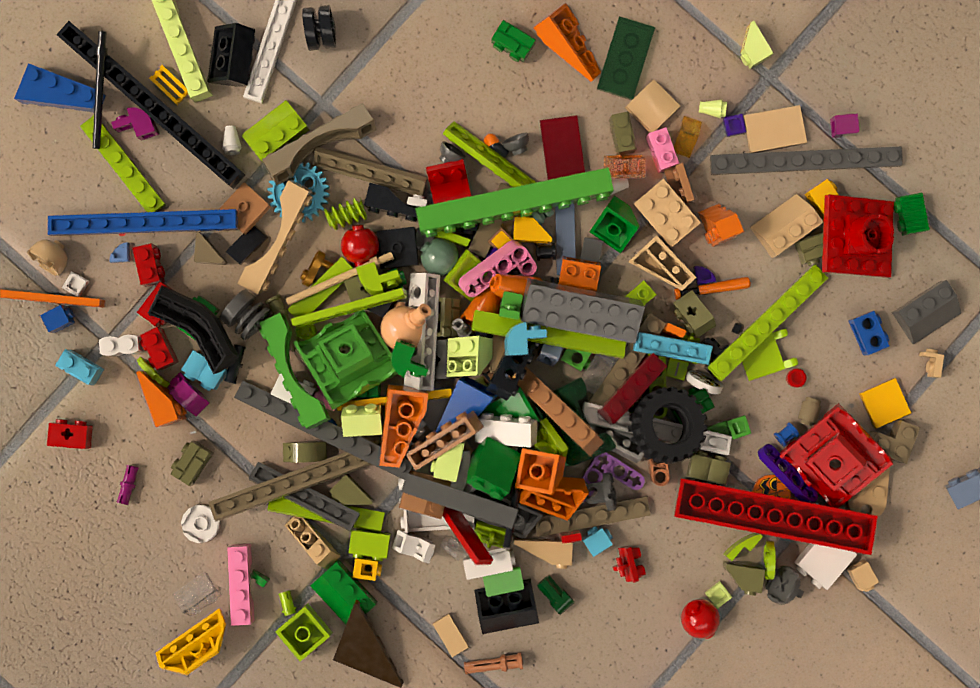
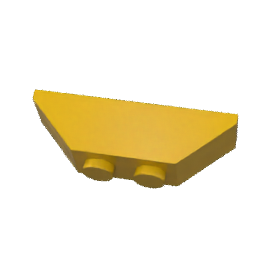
M217 609L157 651L155 654L159 667L164 670L188 675L220 653L226 627L221 609Z

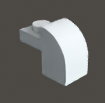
M401 530L397 531L392 545V549L397 552L413 556L425 563H430L435 544L431 540L409 532L405 533V531Z

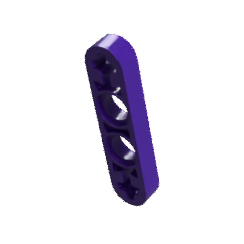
M766 444L758 450L760 460L800 501L813 503L818 499L816 490L809 487L803 481L799 472L787 460L780 457V453L775 447ZM778 464L783 467L784 472L779 468ZM792 478L795 479L797 485L793 483Z

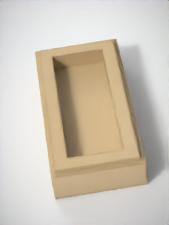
M450 613L433 623L452 657L469 648Z

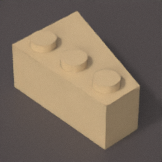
M657 235L628 261L680 290H684L696 278Z

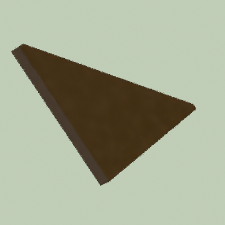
M356 600L333 661L402 688L404 681L400 679L393 661L386 654L382 641L375 634L371 621L367 614H364L360 606L361 603L359 600Z

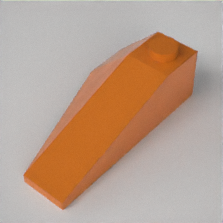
M565 3L533 28L544 44L591 82L601 71L592 52L587 50L585 46V36L580 35L577 26L579 23Z
M388 384L380 466L400 467L409 445L418 430V426L425 416L428 392L407 386Z

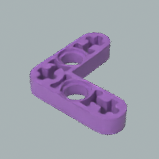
M606 452L597 453L582 476L588 484L601 482L603 473L611 472L615 479L634 490L641 489L645 483L644 477L640 473ZM606 455L608 463H603L600 469H604L602 473L598 469L592 468L594 464L596 466L599 465V457ZM618 465L623 466L625 469L622 476H616L614 473V468ZM629 470L632 471V473L629 474L630 476L634 478L639 476V485L635 484L634 486H632L633 482L628 478L626 479V482L623 481V479L627 476ZM591 471H595L598 474V479L595 482H590L587 478L588 473ZM595 490L590 491L588 496L591 497Z

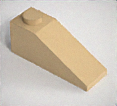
M514 538L515 545L552 565H556V568L567 569L568 565L572 566L573 542L563 544L561 540Z

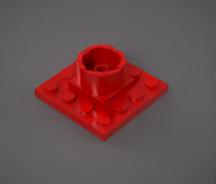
M831 194L825 195L822 272L890 278L892 271V244L894 242V201Z

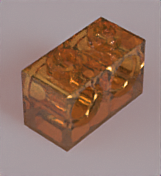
M605 155L604 168L609 167L611 179L645 178L646 158L642 155Z

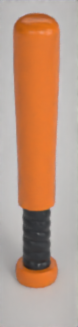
M748 277L698 285L695 288L684 290L675 288L674 296L678 300L691 290L696 295L747 289L751 286V282Z

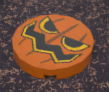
M773 474L760 477L752 488V492L787 499L791 498V491Z

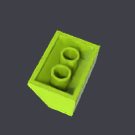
M285 100L244 132L242 137L262 161L268 154L274 153L286 144L296 141L310 129L287 100Z

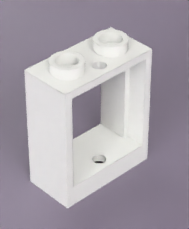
M504 548L489 550L488 552L494 559L491 565H475L469 555L463 556L466 579L512 571V565H516L514 552Z

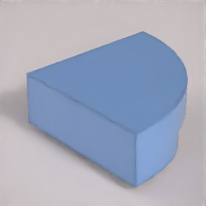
M129 243L120 244L111 253L109 262H130Z

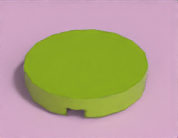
M767 540L765 541L763 563L765 568H767L764 575L766 580H774L776 563L774 541Z

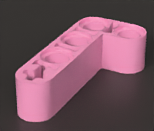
M511 240L459 279L458 285L466 295L475 297L490 287V280L496 274H507L516 268L522 275L532 276L537 270V265L522 244L516 240Z

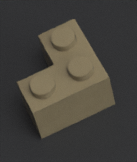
M895 420L889 436L870 431L869 435L894 461L907 464L920 427Z

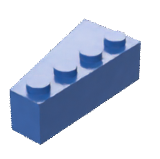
M28 63L14 99L22 104L94 112L95 89Z

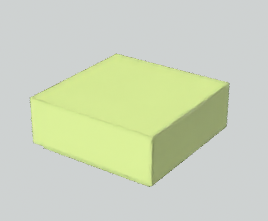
M720 581L705 592L717 609L732 598Z

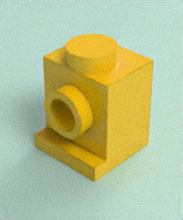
M355 558L352 578L376 581L377 576H381L382 565L379 564V561L372 560L371 558ZM366 565H371V566H372V570H371V571H367V570L365 569V566H366Z

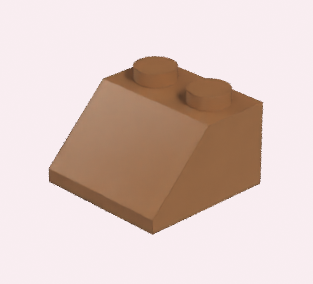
M415 471L410 472L412 475L451 487L452 481L434 478L431 475ZM406 493L402 494L399 504L401 509L437 519H442L445 506Z

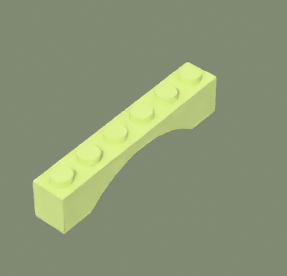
M152 0L190 98L196 103L213 96L189 42L175 0Z

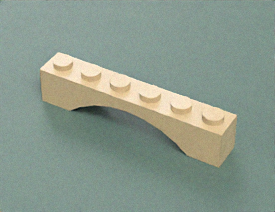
M293 180L287 182L280 196L282 221L278 237L271 249L261 259L245 267L237 284L256 294H260L263 291L266 292L270 285L268 280L271 274L274 275L279 267L277 264L279 258H283L287 251L285 246L288 240L291 241L296 231L294 228L296 224H300L304 217L302 212L305 206L308 207L312 201V190Z

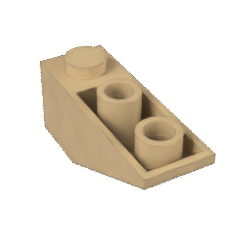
M293 516L285 524V527L318 566L328 570L341 557L334 547L305 518Z

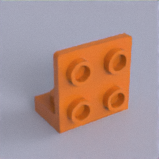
M563 256L558 284L597 291L601 263Z

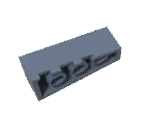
M980 468L970 470L960 478H953L945 485L957 509L980 500Z

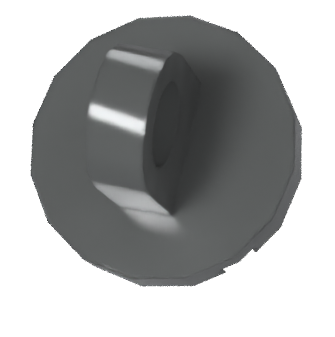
M611 472L603 473V482L586 485L588 492L597 491V494L593 497L587 495L585 498L587 503H606L608 511L616 509V490L613 488L614 479Z
M783 565L780 566L781 568L775 569L774 580H767L766 582L768 598L780 605L788 604L795 597L802 598L804 591L799 589L800 577L798 572L789 566Z

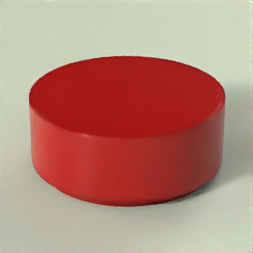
M798 368L791 369L786 375L787 383L794 388L802 387L807 380L805 372Z

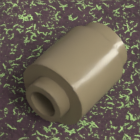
M806 397L805 401H802L798 415L801 424L812 426L813 423H817L822 407L820 406V400Z

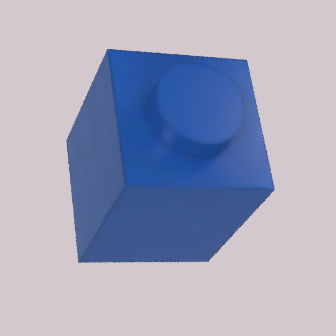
M59 305L40 315L49 333H56L75 323L73 311L70 307Z

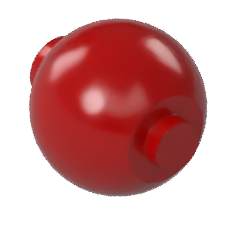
M362 224L353 225L352 229L346 231L341 239V251L348 261L354 263V268L369 262V259L375 257L378 253L379 241L376 234L371 229L364 228Z
M696 599L690 601L683 608L681 623L684 630L690 636L699 639H709L715 635L719 627L720 615L715 605L710 601Z

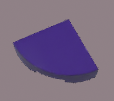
M694 266L697 285L717 281L715 275L707 268Z

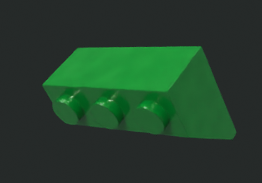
M338 559L310 586L346 625L356 600H359L361 603L360 606L364 614H367L378 601L356 578H352L353 574Z

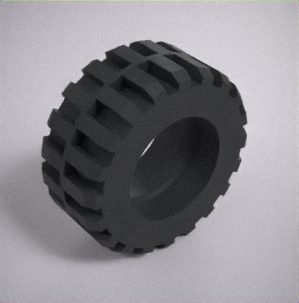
M677 387L660 388L638 400L639 403L635 404L632 408L634 412L629 416V421H632V424L628 426L629 432L633 433V437L630 438L632 443H637V451L645 453L644 457L648 460L653 459L656 463L664 464L683 461L692 457L694 452H698L701 448L700 443L705 442L706 436L703 433L708 431V425H704V420L707 419V416L701 412V409H703L701 403L697 404L695 402L697 398L694 395H687L688 391L678 390ZM667 407L672 409L682 421V435L676 443L667 444L661 441L654 432L653 418L656 411L660 408Z

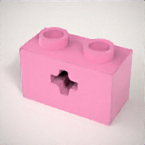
M667 128L648 133L646 141L658 173L679 164Z

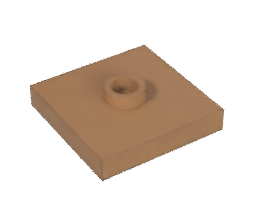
M243 182L218 210L236 209L238 211V229L246 235L271 206Z

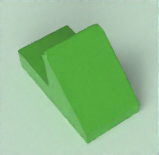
M504 291L499 316L519 320L523 295Z

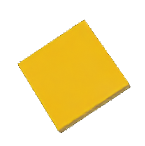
M896 378L859 393L875 429L911 414Z

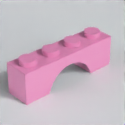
M251 544L231 545L227 547L231 626L251 625L255 621L254 601L252 600L250 590Z

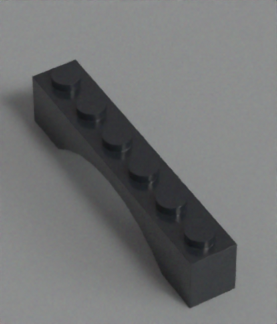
M369 183L364 203L369 212L379 214L380 211L387 212V216L398 218V215L406 217L405 220L411 222L418 220L416 208L402 202L388 187ZM475 224V228L464 230V227L456 229H460L463 234L472 235V233L477 232L479 224Z

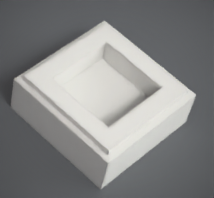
M71 271L62 288L77 297H81L90 281Z

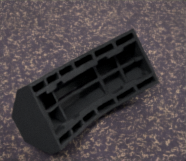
M161 285L148 314L187 331L196 340L213 374L219 373L233 365L239 356L220 319L204 304Z

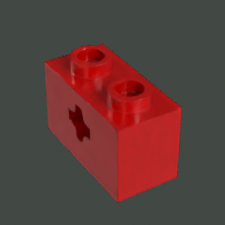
M56 419V422L49 423L47 446L90 449L93 425H87V421H75V424H68V420ZM67 432H72L73 436L67 435Z

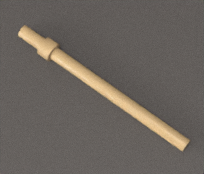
M389 252L378 258L375 256L369 259V262L360 266L375 262L377 268H379L381 264L394 259L392 252ZM357 267L286 298L287 304L296 303L358 275Z

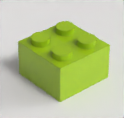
M309 603L275 631L300 662L333 633Z

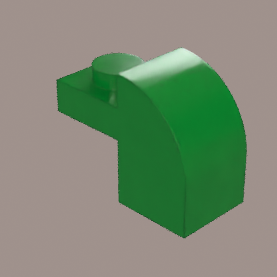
M397 339L391 356L394 370L402 377H405L407 370L411 371L410 375L418 378H421V376L426 377L429 366L411 360L416 345Z

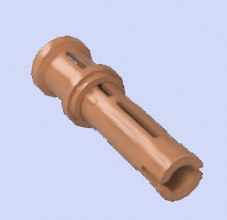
M521 652L508 656L502 654L500 658L464 662L465 674L502 669L504 672L514 668L523 669Z

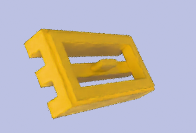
M161 65L160 69L156 70L155 74L150 76L149 79L178 106L188 95V91L176 77ZM165 72L185 92L181 94L161 74ZM159 77L179 98H174L156 79Z

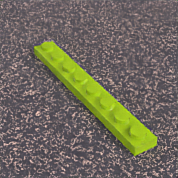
M816 264L811 266L707 368L719 381L725 379L816 291L828 277Z

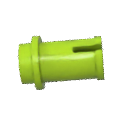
M290 590L278 594L283 608L281 612L285 616L296 613L295 609H297V607H294Z

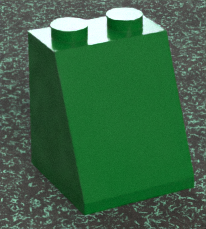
M520 387L515 396L511 395L507 401L500 398L491 403L483 412L493 413L494 416L509 414L512 415V418L529 416L531 419L539 422L538 417Z
M487 436L471 454L466 483L472 485L477 490L488 493L495 499L501 500L510 491L521 453Z

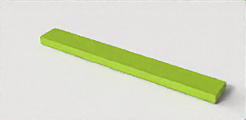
M475 310L471 330L506 337V334L513 326L524 322H521L520 318L517 320L502 317L495 313ZM526 323V324H527V330H529V326H541V325ZM541 326V330H547L546 338L527 339V341L616 358L623 359L625 356L626 342L552 327Z

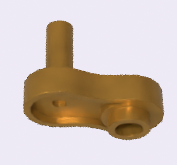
M318 250L308 270H303L300 276L303 285L310 287L320 266L329 269L333 265V263L324 259L326 253Z

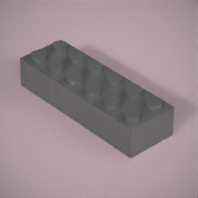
M528 278L519 317L521 322L636 343L645 306L641 300Z

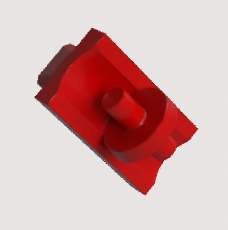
M618 548L620 557L616 558L617 565L612 567L613 571H619L620 577L625 576L626 582H638L640 577L646 575L644 566H636L634 559L641 557L640 548Z

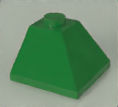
M614 195L589 232L621 253L640 226L631 207Z

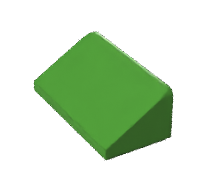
M514 567L512 571L483 577L487 597L524 589L520 567Z

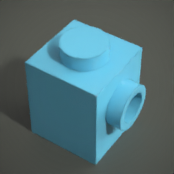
M597 526L587 531L588 535L582 538L593 557L613 545L610 541L613 539L608 529L603 530L601 526L599 528Z

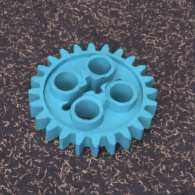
M302 162L292 178L304 187L307 180H313V186L308 189L316 193L311 195L313 196L311 205L305 207L302 212L304 213L302 222L306 223L307 217L313 221V214L319 217L318 210L324 211L322 204L329 203L324 198L330 196L325 190H328L330 187L329 185H324L328 180L321 178L323 176L322 171L316 173L318 169L316 166L311 169L310 163H307L304 167ZM269 181L273 187L267 188L272 193L267 197L270 200H274L270 203V206H277L274 212H281L280 217L282 218L280 196L286 186V181L279 185H276L274 181Z

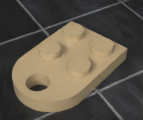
M890 467L846 502L850 511L861 513L862 506L868 505L870 507V515L879 517L884 512L887 504Z

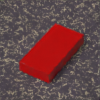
M579 530L559 533L563 544L582 540Z

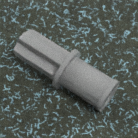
M458 318L453 321L452 324L454 326L452 327L457 331L459 337L475 336L471 326L465 324L462 319Z

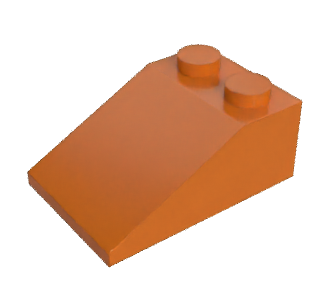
M145 371L136 372L155 427H164L187 419L185 415L187 410L173 398L168 388L160 385L156 380H152Z

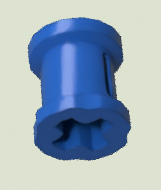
M790 422L779 433H774L775 438L783 447H786L787 443L794 437L800 436L799 432Z

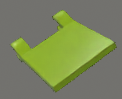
M786 329L771 333L742 361L748 381L798 365L797 358L783 361L777 346L776 339L788 336Z

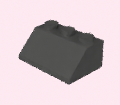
M944 280L928 288L893 311L892 314L911 343L915 344L960 315L961 309L958 296L949 282Z

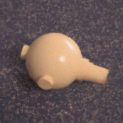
M404 302L395 303L394 308L386 313L381 322V336L387 346L394 349L396 340L399 339L416 345V349L422 335V325H424L425 319L431 314L430 307L427 304H421L415 309L405 306Z

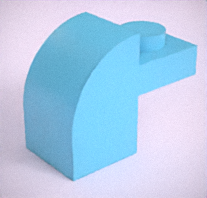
M526 322L513 326L505 337V356L528 354L527 339L546 338L547 330H541V326H529V330H527Z

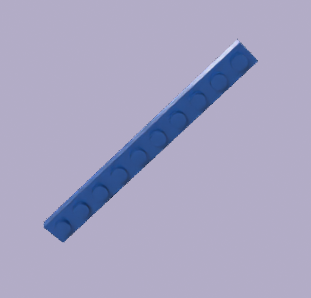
M236 209L48 216V235L238 230V211Z

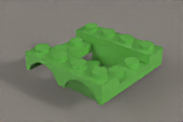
M364 310L355 312L351 317L342 322L326 324L316 336L308 340L293 342L295 349L308 367L332 410L398 374L392 366L390 350ZM343 346H349L351 348V350L346 354L340 352V349Z

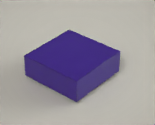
M743 114L723 118L727 137L746 133Z

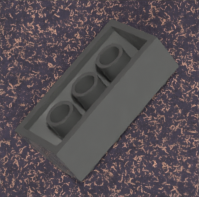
M466 483L463 492L510 507L513 485H511L509 493L501 500L491 497L482 490L473 488L468 483ZM518 502L517 509L519 511L513 535L525 539L541 519L543 512ZM469 515L490 525L506 529L505 526Z

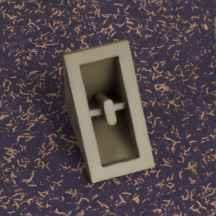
M198 232L196 234L194 262L217 265L228 263L202 233Z

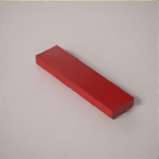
M445 507L442 515L474 564L491 565L494 559L462 512Z

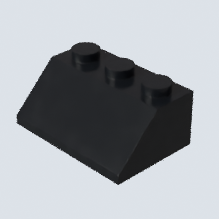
M239 23L215 26L208 83L235 87L248 85L250 65L253 58L252 50L255 42L254 28Z
M531 579L523 580V590L491 597L486 596L485 588L474 590L482 634L539 623Z

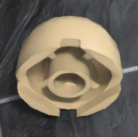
M50 240L38 241L27 251L28 256L33 261L37 260L42 269L54 276H59L63 272L68 261L67 254L63 250L65 248L64 245L57 240L54 242Z

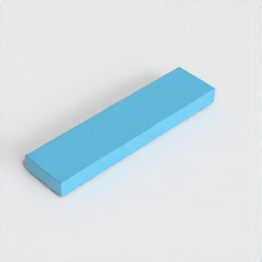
M638 332L633 351L648 354L654 353L659 356L709 365L713 346Z

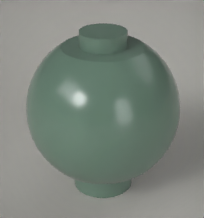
M437 238L430 241V243L427 241L421 248L423 267L428 273L439 274L440 277L446 276L459 260L457 247L447 239Z

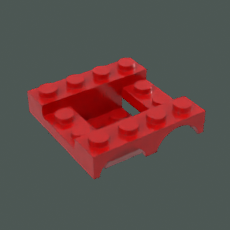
M840 403L829 410L820 421L801 437L792 441L780 451V457L787 460L799 472L803 481L809 487L815 489L825 499L829 507L834 508L842 506L893 465V459ZM837 434V436H836L835 438H833L829 443H827V444H826L823 448H821L817 453H815L812 457L810 456V455H812L816 450H818L821 446H823L827 441H829L833 436H835V435ZM837 459L841 462V466L833 468L830 465V461Z

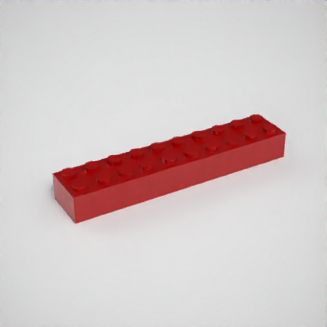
M682 478L679 483L674 517L868 555H872L878 519L876 515Z

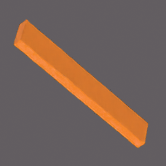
M0 290V298L105 307V300Z

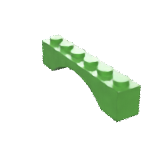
M278 313L259 323L261 329H259L263 339H267L269 344L267 346L268 352L272 357L274 356L277 362L275 363L277 372L279 374L282 373L284 381H282L283 386L292 396L290 401L293 408L297 409L300 414L298 420L301 426L312 429L331 420L324 402L309 394L294 375L289 354L290 340L293 332L285 315Z

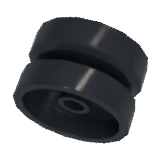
M330 5L319 7L318 19L313 7L303 8V27L308 50H319L321 46L320 37L326 49L336 48V28Z

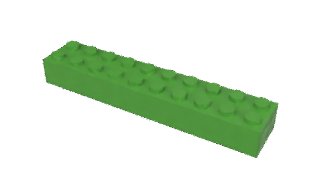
M608 167L416 208L420 232L428 238L437 236V232L445 231V234L456 232V228L464 227V230L475 228V224L483 223V226L494 224V221L502 219V222L513 220V217L520 215L521 218L532 216V213L539 211L540 214L551 212V209L558 207L559 210L566 209L574 203L581 206L588 204L593 199H596V202L604 201L610 197L614 189Z

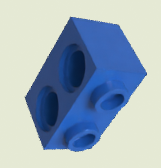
M875 311L848 320L863 356L889 347L888 334L882 330L880 325L882 324L881 318ZM865 319H868L870 321V327L868 329H866L863 326V321ZM873 336L878 340V344L875 347L871 344Z

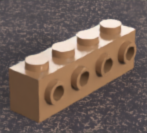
M464 411L455 417L457 421L454 423L448 421L441 426L442 430L438 433L434 430L426 435L427 440L424 442L418 440L411 445L412 449L405 455L414 469L421 468L480 431L484 426L475 412L471 411L467 414Z

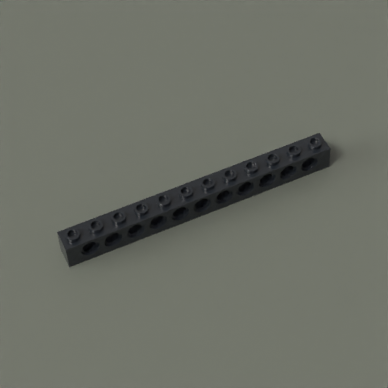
M68 21L56 35L96 69L97 55H95V49L98 45ZM108 54L105 56L104 77L228 186L234 189L246 176L240 169Z

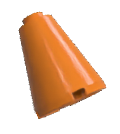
M496 274L491 278L489 285L491 291L500 298L503 297L504 291L524 296L528 278L543 280L532 276Z
M488 287L474 297L460 319L472 328L474 311L479 310L499 314L501 298L491 291V287Z

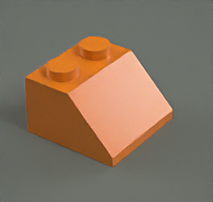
M522 448L515 488L553 495L563 477L566 457Z

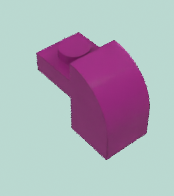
M127 108L129 116L121 115L111 122L113 129L118 133L134 128L136 137L141 141L159 135L155 121L139 108Z
M181 372L169 382V393L193 415L197 416L210 403L203 393L192 386Z

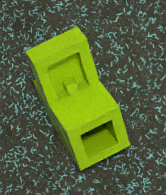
M375 262L356 268L364 289L373 296L385 293V288L392 289L402 283L398 270L380 275Z

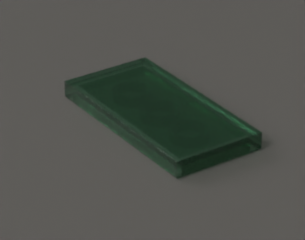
M619 16L596 90L633 100L655 27Z

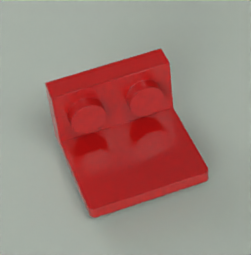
M463 159L426 167L434 204L471 196Z

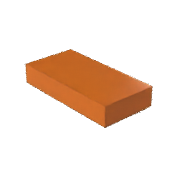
M667 323L662 332L679 339L684 337L686 330Z

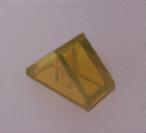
M683 116L673 146L676 154L690 158L699 137L701 121Z

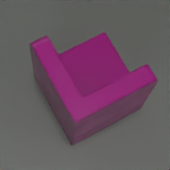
M858 113L835 115L830 119L832 138L841 137L843 134L859 132Z

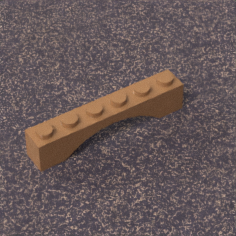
M525 366L527 372L522 381L519 379L517 385L591 456L604 443L603 440Z

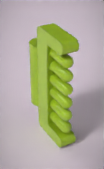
M141 356L137 359L138 365L152 380H156L166 388L170 385L168 381L163 379L154 370L147 359Z

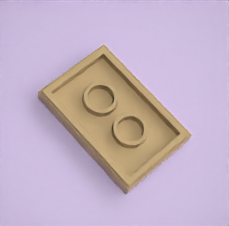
M800 105L743 116L750 153L807 143Z

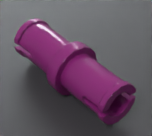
M126 465L123 481H120L121 488L117 503L129 505L132 489H135L136 486L134 482L139 467Z

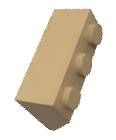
M796 194L752 225L750 229L769 255L774 258L822 224L823 221L814 208Z

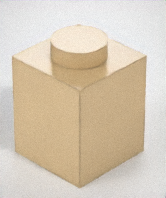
M862 559L846 568L856 588L860 591H870L875 588V584L879 583L869 562Z

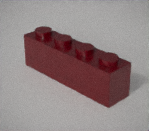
M654 353L647 356L602 405L597 413L610 425L617 423L667 365Z

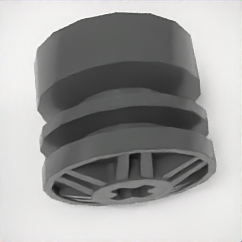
M247 289L239 292L229 302L219 317L228 327L238 323L235 333H242L241 338L245 341L261 329L259 323L266 320L271 313L268 307L263 309L264 304L262 302L253 307L256 297Z

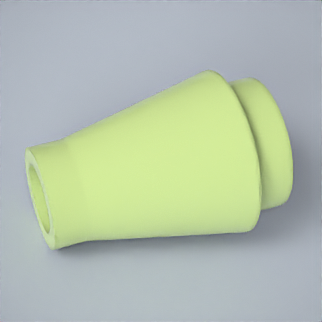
M723 99L700 101L699 113L717 118L726 117L727 102L723 101Z

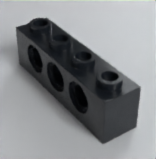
M527 341L528 354L505 356L504 351L486 390L506 401L511 395L515 396L520 387L517 383L519 379L523 380L527 372L525 366L531 363L535 355L532 352L534 348H538L540 343ZM513 358L517 359L519 364L515 363ZM505 374L510 375L512 380L506 378Z

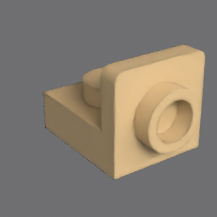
M926 349V352H920L919 356L930 358V361L926 364L927 377L941 378L944 355L938 354V350Z

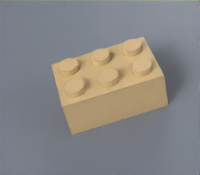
M664 178L634 203L671 248L701 223Z

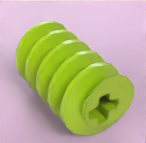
M353 198V205L346 201V207L339 203L338 210L331 206L330 213L326 208L324 209L330 228L332 226L335 230H338V224L345 228V221L349 225L353 224V219L359 223L360 216L367 220V214L361 198L360 202Z

